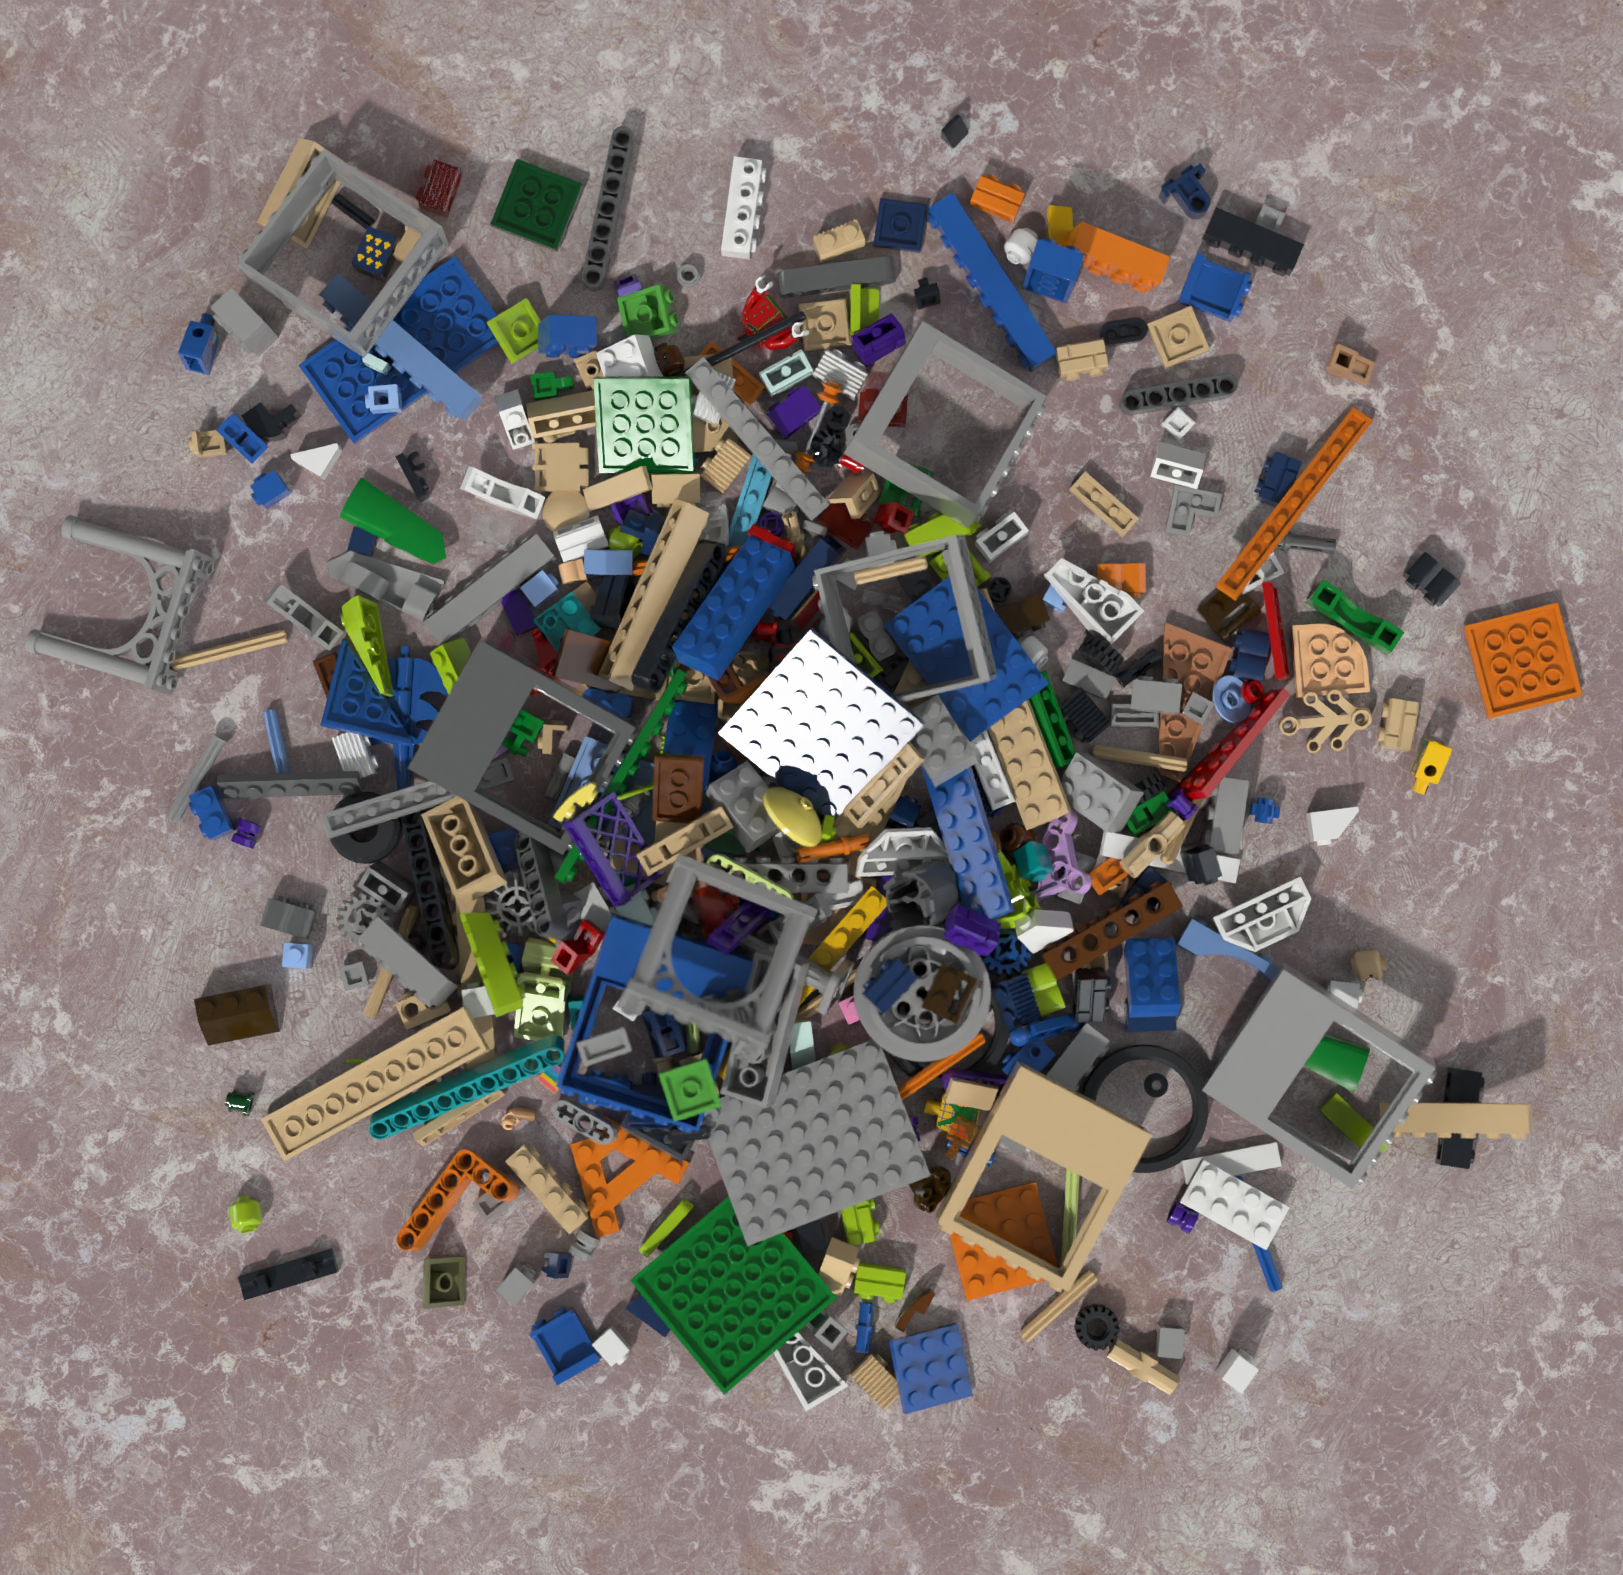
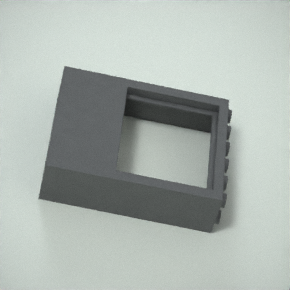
M483 636L471 654L408 769L563 855L566 849L570 851L574 845L564 825H562L559 831L479 787L480 780L532 688L614 733L587 783L591 781L597 783L595 790L598 793L591 804L586 801L582 807L575 802L576 809L569 819L575 818L600 800L602 793L599 791L601 787L607 788L614 774L611 771L613 766L619 767L626 753L623 750L625 745L631 746L637 735L638 730L635 729L636 722ZM590 815L583 819L585 824L587 823Z

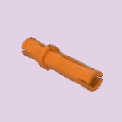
M867 833L852 837L841 836L839 840L817 844L813 847L797 848L796 853L799 854L796 856L800 864L839 854H844L845 856L849 855L852 851L867 848L870 845L867 842H870Z

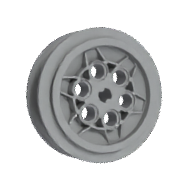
M912 926L897 931L893 930L885 934L868 949L856 972L854 1002L862 1025L879 1046L903 1059L934 1061L957 1053L975 1038L982 1028L989 1011L991 988L989 976L982 959L972 949L955 945L951 940L944 938V929L940 927ZM895 957L898 958L914 975H916L913 972L914 964L917 962L925 963V973L923 975H916L918 979L885 1014L862 994L865 990L862 985L871 976L876 978L882 972L879 967L888 958L891 960ZM942 962L983 981L980 988L977 987L963 1017L964 1023L962 1026L932 1012L931 1022L922 1024L919 1021L920 1013L928 1010L921 1008L925 998L921 999L919 995H916V991L922 986L925 990L929 991ZM961 980L952 1004L947 1010L948 1012L955 1013L968 985L967 982ZM901 1001H906L910 1007L909 1011L903 1015L898 1014L896 1011L897 1004Z

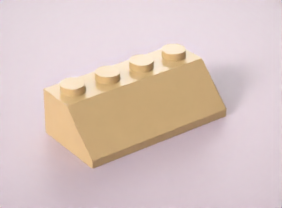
M299 138L257 221L258 224L265 228L270 215L278 211L286 194L293 191L299 177L303 173L306 174L311 167L314 157L318 154L320 155L325 148L315 141ZM335 179L289 240L290 242L308 249L341 184Z

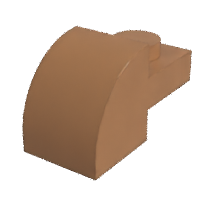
M1337 343L1333 346L1326 370L1338 378L1344 377L1365 386L1368 385L1375 362L1359 356V352Z

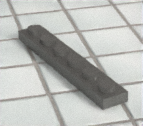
M359 771L218 775L216 782L222 797L232 799L352 795L364 791Z

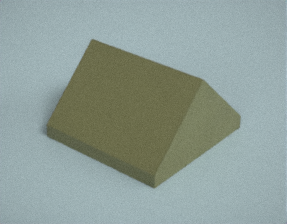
M428 1255L424 1258L423 1309L464 1305L466 1256Z

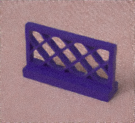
M615 792L609 793L575 818L569 819L563 824L614 907L625 905L631 900L630 898L665 874L661 868L650 877L641 876L643 866L638 857L629 855L631 842L637 843L641 850L648 846L620 800H617ZM609 800L615 806L614 816L603 814L605 803ZM588 815L597 816L595 829L588 828L583 819ZM602 818L613 820L611 833L600 831ZM618 821L625 823L628 827L627 837L616 835ZM599 835L610 837L608 850L600 848L598 844ZM615 838L626 841L624 854L613 852ZM612 855L623 858L621 871L613 869L611 865ZM628 859L639 861L637 874L626 872ZM625 876L636 878L634 889L629 892L624 886Z

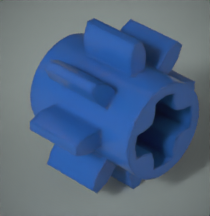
M1257 798V803H1252L1250 806L1249 815H1255L1254 822L1273 824V818H1279L1280 807L1275 806L1274 799Z

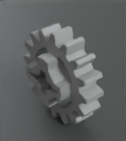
M363 891L360 892L358 898L351 894V901L343 900L342 902L345 907L337 909L342 914L336 917V921L341 923L337 928L340 932H344L343 936L347 940L351 938L354 944L358 942V938L362 933L352 931L353 929L355 931L360 929L364 932L377 917L382 920L390 919V916L384 913L388 910V907L384 904L381 905L380 901L369 894L366 897ZM362 904H370V905H373L374 907H372V906L364 907ZM361 912L365 915V925L361 922Z

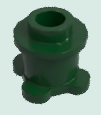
M234 1089L232 1093L228 1092L225 1101L228 1112L237 1111L243 1113L245 1117L249 1116L255 1093L245 1094L238 1092V1089Z

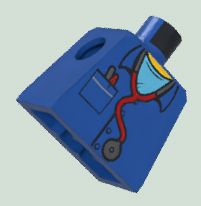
M203 313L200 322H189L178 351L186 370L205 375L210 374L219 341L214 328L216 320L212 317L213 315Z

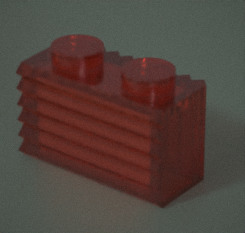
M436 159L433 160L432 165L428 164L424 173V178L427 180L424 188H419L416 200L419 201V207L448 218L461 178L463 177L461 168Z
M845 502L830 503L818 520V524L827 527V531L856 551H858L874 528V525L871 523L873 519L865 513L858 519H852Z

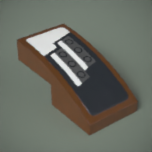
M928 1289L917 1296L898 1317L894 1324L895 1328L904 1332L915 1311L924 1315L935 1296V1291Z

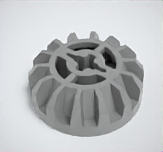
M521 869L503 872L507 883L487 893L485 900L486 913L491 914L492 920H498L500 928L505 934L513 933L523 936L525 933L535 932L532 915L527 920L521 921V916L530 909ZM515 890L509 895V897H504V895L508 892ZM515 899H520L521 907H517ZM502 911H508L511 915L517 916V922L509 920Z

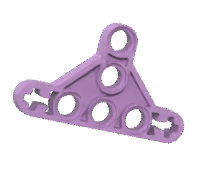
M1073 810L1072 813L1050 821L1040 844L1046 846L1054 871L1046 875L1044 880L1039 881L1035 890H1031L1028 887L1030 894H1035L1038 904L1040 900L1066 889L1075 893L1085 894L1091 887L1090 876L1078 869L1071 836L1077 825L1078 816ZM1064 816L1068 818L1067 822L1063 820ZM1058 835V844L1052 847L1051 840L1053 836ZM1064 866L1065 875L1059 879L1058 870ZM1079 876H1082L1083 883L1077 889L1075 881Z

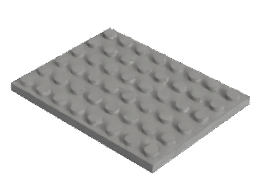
M874 1040L782 1074L775 1103L767 1108L725 1096L720 1098L722 1107L706 1111L702 1119V1124L711 1128V1136L708 1140L747 1246L931 1176L883 1048Z

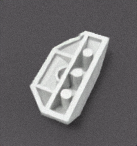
M931 827L885 829L860 855L855 874L857 877L899 875L923 863L927 865L937 860L950 866V861L944 842Z
M1298 877L1214 917L1213 920L1223 940L1256 952L1299 932L1310 904L1311 896L1302 878Z

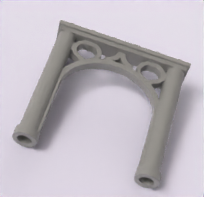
M67 516L62 525V536L64 538L131 556L143 565L148 573L152 587L150 611L138 634L128 643L115 649H97L33 629L26 639V651L36 655H48L148 685L147 688L172 695L173 690H175L178 684V672L170 670L169 666L174 661L175 647L183 632L182 625L184 619L189 614L191 596L197 588L196 580L197 578L204 581L208 580L214 569V558L195 549H190V551L88 523L82 521L80 517ZM149 560L165 564L166 566L161 567L156 572ZM173 572L175 576L173 586L169 591H164L160 580L167 573ZM162 596L166 598H171L168 611L166 610L165 601L162 600ZM163 624L159 637L151 633L152 630L156 631ZM147 639H152L154 643L152 653L148 658H143L140 652V644ZM132 651L133 657L136 661L125 659L119 656Z

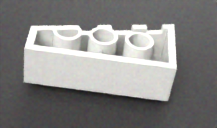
M798 1332L773 1353L806 1411L848 1387Z

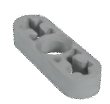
M566 1099L558 1101L554 1105L553 1114L558 1121L598 1144H611L617 1139L618 1130L613 1123L578 1103ZM568 1106L567 1111H569L572 1114H577L575 1115V1117L571 1114L563 1115L564 1111L562 1110V1107ZM583 1115L588 1116L591 1120V1125L588 1129L581 1126L580 1120ZM596 1127L600 1130L608 1129L607 1133L610 1135V1137L603 1138L604 1133H602L599 1130H594L596 1129Z

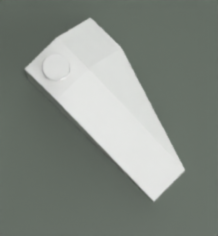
M1060 558L1044 574L1045 578L1084 627L1092 635L1097 636L1108 645H1111L1144 612L1128 593L1110 586L1102 579L1095 578L1088 574L1087 571L1063 558Z

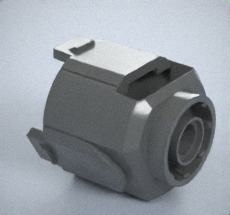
M937 860L927 865L923 863L902 874H896L883 885V888L886 890L887 907L893 918L889 926L896 931L912 926L925 925L931 928L932 926L942 925L946 922L948 913L956 905H960L961 901L955 872L948 865ZM913 902H916L917 904H919V906H920L921 909H922V912L917 909V905H916L915 903H913Z

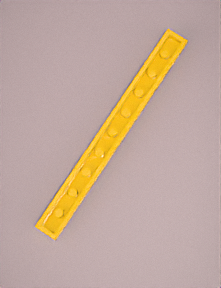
M871 886L808 959L827 972L831 971L887 907L886 898ZM804 984L799 1006L815 988ZM732 1046L723 1055L717 1073L723 1080Z

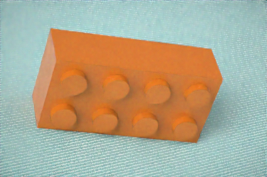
M1085 222L1079 223L1070 230L1065 244V248L1066 246H1073L1080 249V253L1085 254L1081 266L1088 268V272L1097 276L1106 275L1111 277L1110 280L1117 284L1126 283L1131 285L1134 291L1140 293L1149 292L1161 284L1170 256Z

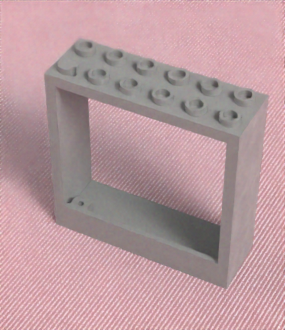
M324 149L320 155L318 154L314 157L311 167L306 174L303 173L299 177L293 191L286 194L278 211L270 215L265 228L255 235L250 248L242 252L237 264L249 282L365 358L449 243L441 225ZM335 179L421 235L413 249L351 332H348L264 276V273Z
M922 321L844 454L968 528L973 522L977 524L987 511L988 503L996 495L1001 486V481L1010 471L1011 463L1021 452L1024 446L1022 444L1030 436L1035 427L1036 420L1044 412L1046 406L1043 403L1047 396ZM930 353L1027 411L1024 420L975 504L877 445Z
M954 535L814 570L813 584L815 589L819 590L821 600H818L821 614H825L826 624H824L825 634L827 638H830L831 644L856 664L835 576L941 549L944 550L942 554L945 566L948 567L973 675L892 694L901 702L998 678L965 535Z

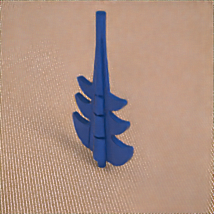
M401 646V658L388 659L394 696H388L386 702L395 712L408 735L413 739V747L376 738L371 740L373 746L382 743L393 744L397 791L410 787L412 770L408 769L414 758L415 745L421 744L428 733L425 729L417 727L418 722L428 719L435 720L439 713L434 705L422 700L421 695L430 691L448 695L436 666L424 659L410 658V646Z

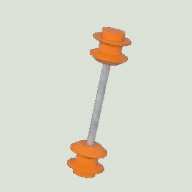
M827 380L826 384L821 382L825 388L823 392H817V395L821 400H824L806 449L804 452L800 450L794 452L797 457L794 464L804 475H806L807 471L812 472L809 465L810 462L815 461L812 455L809 454L811 441L819 429L829 403H839L840 401L836 396L838 393L844 392L840 390V384Z

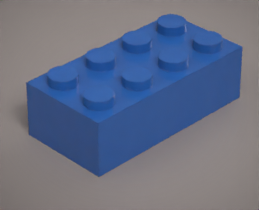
M1049 238L1038 239L1022 289L1067 304L1085 254L1080 253V249L1073 246H1066V248L1059 246L1056 241Z

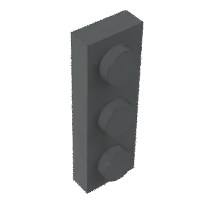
M627 1114L619 1127L682 1163L695 1140L683 1142L670 1141L668 1139V1131L670 1129H625Z

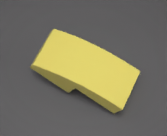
M591 781L574 791L559 806L553 818L560 822L563 821L564 817L569 819L576 809V806L573 805L574 802L582 807L586 801L591 804L598 793L595 790L597 783Z

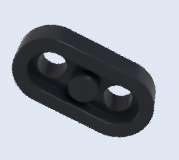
M1138 317L1109 321L1102 326L1099 337L1100 339L1103 338L1104 344L1109 347L1138 343L1147 335L1148 327L1146 322ZM1131 328H1137L1139 334L1133 335ZM1107 332H1114L1115 338H1109Z

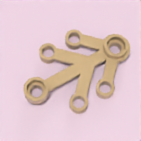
M1332 688L1326 693L1327 700L1332 704H1338L1347 713L1337 715L1318 699L1316 693L1306 691L1302 696L1303 702L1307 706L1315 708L1323 716L1295 719L1291 715H1285L1280 718L1278 727L1287 736L1294 735L1298 729L1323 727L1314 738H1309L1305 742V748L1310 753H1317L1321 748V744L1338 725L1347 724L1339 736L1334 735L1329 740V746L1335 751H1340L1356 729L1363 730L1371 724V711L1365 706L1354 707L1342 697V693L1338 689ZM1333 692L1338 693V697L1335 700L1330 698ZM1308 695H1314L1312 702L1306 701ZM1362 713L1363 719L1356 721V715ZM1290 720L1292 722L1291 726L1284 728V722ZM1340 739L1341 744L1338 747H1334L1333 742ZM1311 742L1317 743L1315 749H1309Z

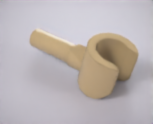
M576 431L544 436L541 439L544 443H556L563 437L575 434Z

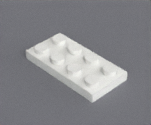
M1202 1159L1180 1199V1203L1267 1250L1290 1208Z

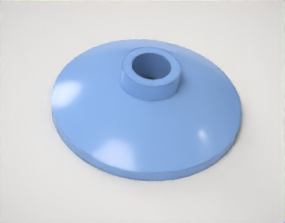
M1224 676L1216 681L1213 688V702L1222 718L1228 722L1238 723L1247 718L1250 713L1251 704L1247 703L1242 697L1241 686L1243 682L1233 676Z

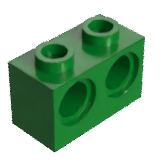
M1164 791L1135 807L1125 824L1131 837L1157 824L1169 811L1176 813L1173 807L1166 805L1168 797Z

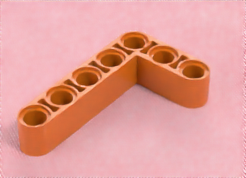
M466 1149L460 1150L399 1231L396 1238L398 1247L405 1251H420L472 1181L494 1199L504 1202H511L517 1198L519 1194L518 1185L479 1153ZM468 1156H471L472 1163L469 1167H466L465 1160ZM486 1170H489L490 1177L485 1182L483 1174ZM456 1175L458 1179L457 1184L452 1187L451 1179ZM506 1184L508 1192L505 1196H502L501 1188ZM442 1195L443 1203L438 1207L437 1198ZM427 1215L429 1221L426 1226H423L422 1219ZM412 1234L414 1236V1242L411 1246H409L408 1238Z

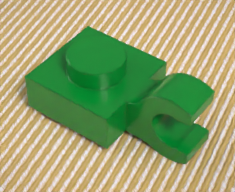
M555 372L531 374L534 400L558 397V390L575 389L572 376L556 378Z

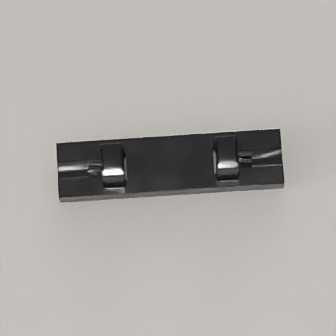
M331 1248L238 1276V1281L244 1300H248L338 1273L339 1270L333 1249ZM267 1275L269 1277L271 1286H268L266 1283Z

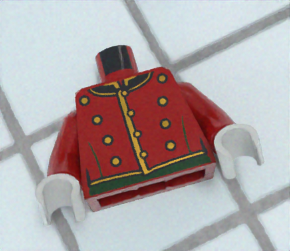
M766 275L756 280V287H754L746 299L741 313L743 317L742 325L746 331L737 337L738 342L788 318L769 292L765 293L766 290L773 286L772 281L767 286L763 285L762 281ZM797 322L792 327L758 343L762 350L766 348L769 350L787 349L799 337L807 336L809 330L801 333L800 327L805 322Z

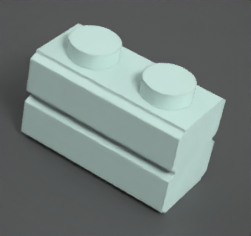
M802 349L792 354V357L788 356L759 372L760 379L771 398L813 375V369Z

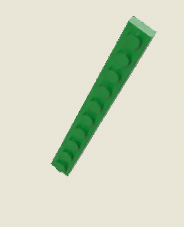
M677 670L602 798L611 792H615L617 796L626 792L628 787L625 785L630 776L633 778L640 768L639 760L642 756L646 757L652 747L651 740L654 735L659 736L665 725L662 723L666 715L670 716L677 705L674 701L679 694H684L689 685L685 672ZM611 800L605 803L603 814L610 816L613 814L615 806ZM590 816L586 823L588 828L595 829L597 816ZM575 843L555 875L556 881L563 885H566L568 881H573L578 872L576 866L580 860H585Z

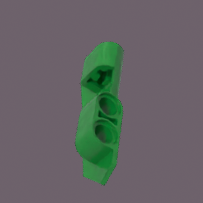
M364 478L359 479L341 511V519L432 565L447 558L443 534Z
M1325 1033L1303 1066L1355 1092L1367 1062L1370 1048Z

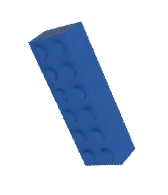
M749 535L672 648L678 662L719 681L795 569L791 553Z

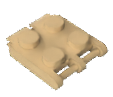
M580 443L532 444L535 465L532 466V471H535L534 492H581V487H589V470L580 469V466L589 465V449L587 447L580 448ZM539 450H542V465H539ZM539 471H542V486H540Z

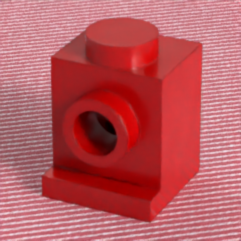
M896 502L880 504L874 522L888 533L898 531L902 534H907L914 512Z

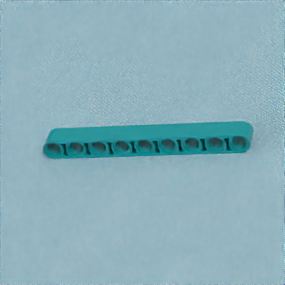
M552 1034L398 1099L371 1114L369 1134L379 1140L388 1138L553 1068L564 1060L565 1041L559 1035Z

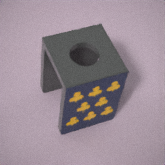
M367 227L351 263L355 270L385 283L396 259L393 255L396 238L373 227Z

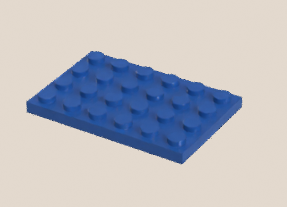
M950 576L884 624V627L928 686L973 675ZM979 590L978 595L998 678L937 693L953 720L970 742L1049 685Z

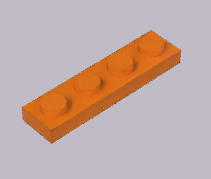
M1155 825L1147 829L1145 832H1143L1136 838H1140L1142 835L1148 834ZM1109 857L1087 873L1091 878V885L1098 895L1103 894L1129 875L1120 864L1122 860Z

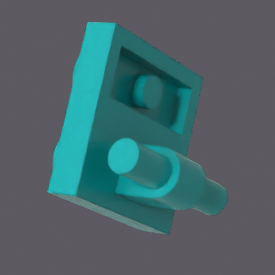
M570 592L533 620L557 653L559 652L565 628L595 636L601 631L573 592Z

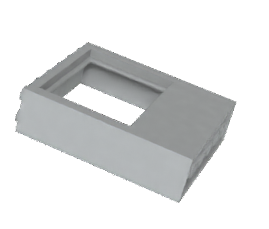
M1283 963L1205 1079L1202 1091L1353 1189L1356 1184L1360 1186L1368 1174L1366 1173L1368 1166L1376 1164L1381 1156L1379 1151L1383 1144L1388 1145L1395 1135L1393 1132L1397 1124L1402 1125L1409 1115L1407 1112L1411 1104L1416 1105L1423 1095L1421 1092L1425 1083L1430 1085L1437 1073L1435 1072L1434 1059L1291 966ZM1333 1021L1413 1072L1350 1164L1272 1114V1111Z

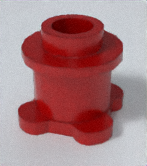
M845 454L837 466L840 469L843 465L853 471V475L857 471L861 473L865 467Z
M760 619L752 631V637H756V642L759 640L771 642V645H775L778 620L770 623L763 622Z

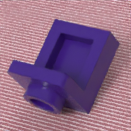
M645 492L626 499L621 503L611 505L613 517L619 525L623 524L630 509L647 516L653 513Z

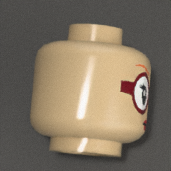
M1377 949L1357 951L1354 958H1351L1353 977H1358L1361 982L1380 980L1383 977V971L1388 970L1386 957L1380 956Z

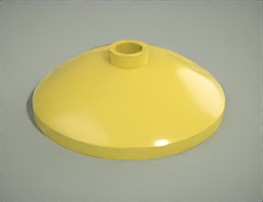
M771 787L764 793L763 802L768 814L786 835L808 847L816 846L821 841L822 828L817 813L807 798L781 787Z

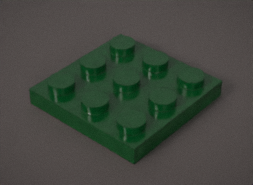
M516 159L490 225L498 230L558 252L583 189V184Z

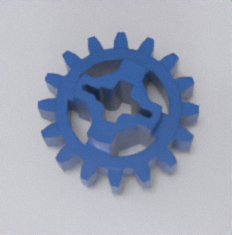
M1005 928L1000 929L998 945L993 950L995 952L994 958L992 959L990 954L988 956H979L985 958L983 960L985 966L990 965L989 973L997 970L998 977L1002 975V972H1006L1007 977H1010L1011 971H1014L1018 975L1020 974L1019 967L1021 966L1026 969L1027 962L1025 960L1031 959V954L1028 953L1030 950L1017 938L1013 928H1008V930H1005ZM1017 943L1021 947V955L1016 950ZM1010 947L1009 952L1001 955V949L1005 950Z

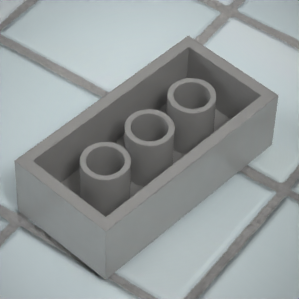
M377 917L358 938L363 943L361 948L376 960L380 958L379 964L386 971L394 976L398 974L399 976L396 980L405 988L411 991L415 990L414 996L424 1005L426 1004L428 1007L434 1005L440 1008L458 988L457 984L438 967H435L428 958L381 918Z

